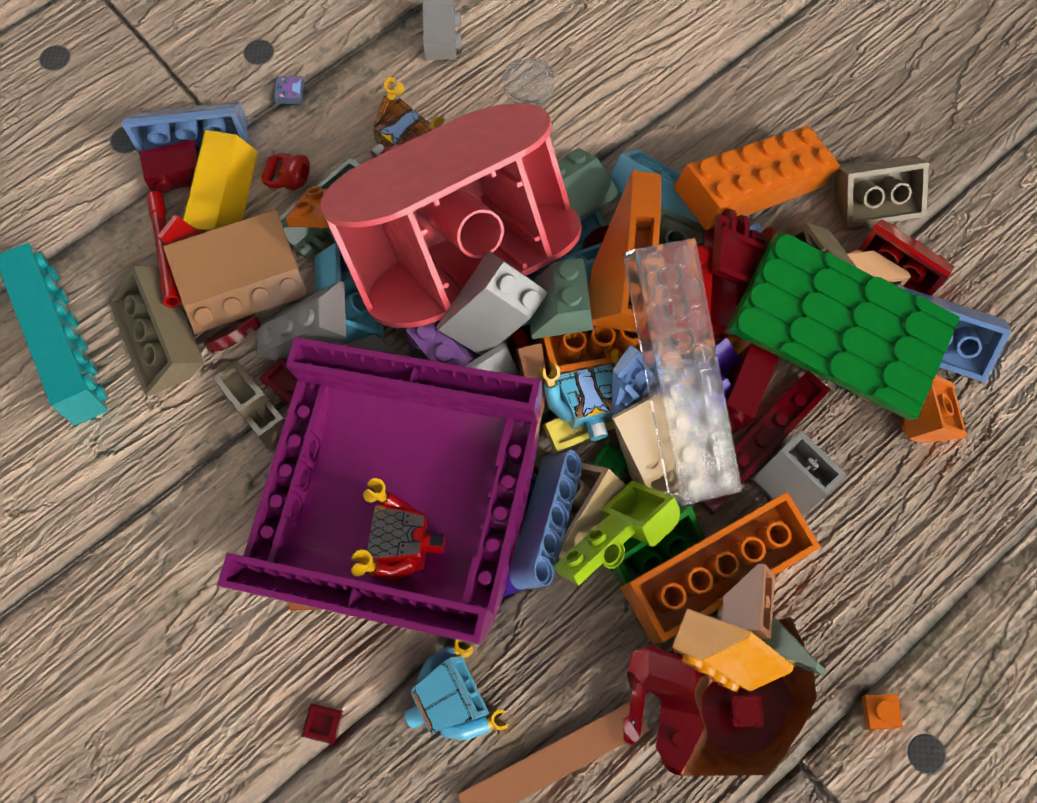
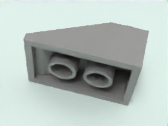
M488 251L436 328L482 356L501 344L531 319L549 292L491 251Z

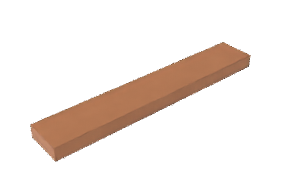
M630 702L457 794L460 802L517 803L624 745L623 718L629 716ZM644 718L642 719L641 735L650 730Z

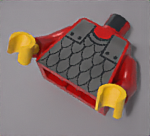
M372 478L367 483L376 493L367 489L363 493L364 499L370 503L379 500L380 505H375L367 551L358 550L351 557V560L359 562L351 568L354 576H362L367 571L369 576L393 583L414 572L423 570L426 553L444 554L446 535L429 533L426 515L391 492L385 493L386 487L381 479Z

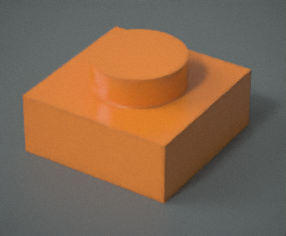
M898 694L862 696L866 730L903 728Z

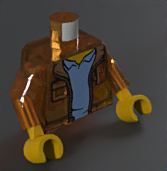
M388 77L384 82V88L388 94L383 96L373 125L375 141L377 143V146L370 151L373 158L379 156L385 147L394 146L399 142L408 140L412 136H421L441 126L445 121V118L436 116L430 124L401 98L396 101L395 96L401 95L404 92V85L398 81L396 88L393 90L392 86L395 83V78Z

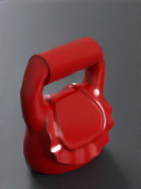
M286 153L274 154L268 157L261 180L264 185L270 188L285 187L288 190L295 191L303 187L307 182L310 172L309 159L301 154L293 156ZM282 160L280 170L277 173V180H273L278 161Z

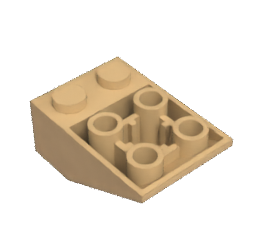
M666 388L611 416L631 480L663 493L671 494L703 476L697 451Z

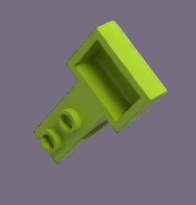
M632 480L600 509L605 519L592 529L573 549L568 551L554 567L560 576L579 586L600 565L608 569L619 566L625 556L624 543L630 537L652 547L656 546L679 521L680 508L675 497Z

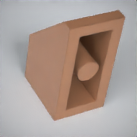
M765 564L756 565L723 596V607L719 608L718 620L751 631L760 639H771L775 574Z

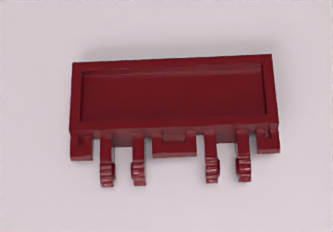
M729 208L724 210L722 215H717L715 218L711 273L747 288L773 235L777 232L771 227L764 228L762 233L750 230L749 217L743 214L737 216L736 211Z

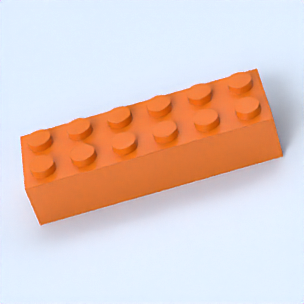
M805 126L689 163L684 168L673 188L704 230L715 227L716 216L722 215V212L730 208L736 211L737 216L739 214L747 216L824 188L841 165L820 141L816 133L809 126Z
M786 492L620 586L651 643H662L678 634L687 609L708 616L720 607H723V596L756 565L765 564L776 575L818 550L821 546L791 496Z

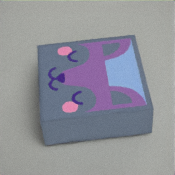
M276 76L274 95L276 104H303V76Z

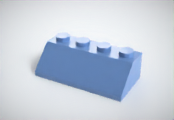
M241 102L131 113L122 119V126L138 154L140 151L194 140L200 150L205 130L236 134L248 143L247 118Z
M896 285L913 295L918 294L960 317L956 328H954V333L947 350L943 354L944 357L939 368L986 383L1012 331L1007 321Z

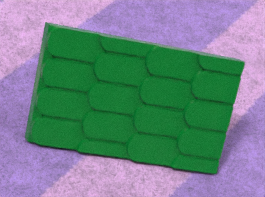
M778 232L773 235L726 331L857 394L870 405L877 404L908 420H914L919 417L922 405L927 398L933 379L944 357L943 354L947 350L954 333V328H956L960 317L918 294L913 295L881 277H874L829 252L824 253L792 235Z

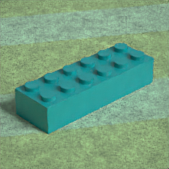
M29 242L1 253L0 274L50 405L74 426L107 412L108 408L104 401L108 399L107 392L103 385L96 381L95 376L99 374L97 367L91 358H87L85 351L89 350L84 337L77 333L76 327H79V322L74 313L67 308L66 304L70 303V300L62 287L59 288L57 281L61 280L57 269L53 264L49 265L41 250L36 252Z

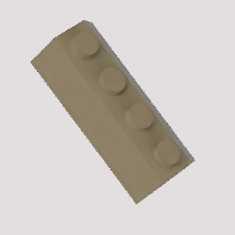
M133 266L108 301L145 396H151L191 379L204 364V361L192 335V330L182 311L181 304L176 307H166L163 304L159 267Z

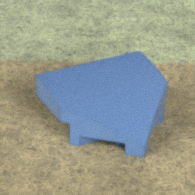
M632 345L624 352L613 369V415L643 400L642 397L660 378V375L641 352Z

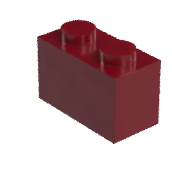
M194 140L139 152L143 177L151 192L167 193L170 190L191 187L199 149Z

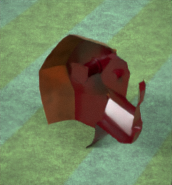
M792 618L779 619L804 646ZM652 646L634 651L631 654L627 668L631 699L629 716L623 718V739L625 743L634 746L635 742L640 739L645 695L649 692L653 693L661 699L656 749L661 756L662 764L671 773L683 777L767 775L779 764L803 729L817 699L814 673L794 666L791 673L755 690L747 691L739 687L737 692H733L718 685V682L707 678V675L696 671L695 667L682 662V657Z

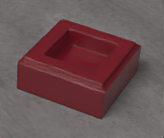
M310 703L301 737L335 745L344 711Z

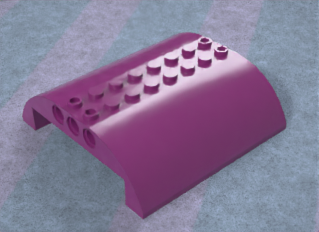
M295 337L286 367L297 378V384L243 556L227 552L217 586L481 645L492 627L502 601L528 497L540 427L541 379ZM372 478H378L384 482L386 487L385 493L391 492L426 515L429 533L446 535L444 554L426 553L423 570L414 572L393 583L369 576L367 571L362 576H354L351 572L354 564L359 563L351 560V557L358 550L367 551L375 505H380L379 500L370 503L363 497V493L367 489L376 493L373 488L367 485Z

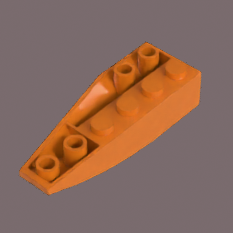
M632 170L591 268L589 295L593 326L645 334L652 319L660 234L661 174Z

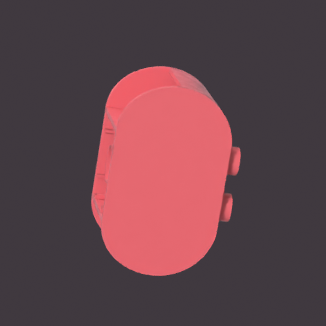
M515 103L492 106L465 114L356 166L338 178L327 189L321 199V211L367 312L373 320L382 325L395 328L419 327L441 320L488 251H491L527 276L561 258L576 245L582 233V224L580 217L570 206L550 138L552 122L550 115L545 109L532 104Z

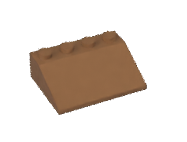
M277 209L163 246L183 306L195 334L308 296Z

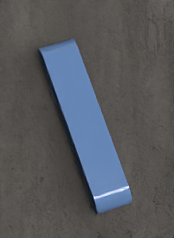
M574 450L546 455L541 461L510 567V580L513 586L519 590L548 586L553 580L555 573L554 565L558 562L582 472L580 456Z

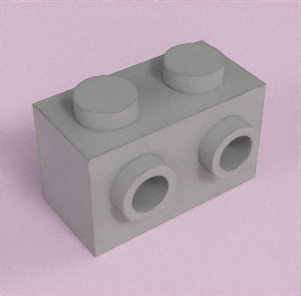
M423 0L425 60L457 59L456 48H461V31L456 32V27H461L460 10H455L454 0Z

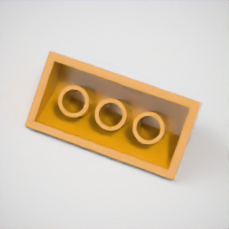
M687 609L672 649L683 655L682 662L695 667L696 671L707 675V678L718 682V685L733 692H737L739 687L747 691L755 690L791 673L794 665L751 631Z

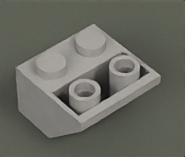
M801 431L751 481L770 499L788 492L804 517L847 474Z

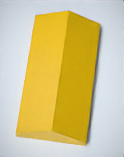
M205 130L183 220L200 233L243 220L258 151L236 134Z

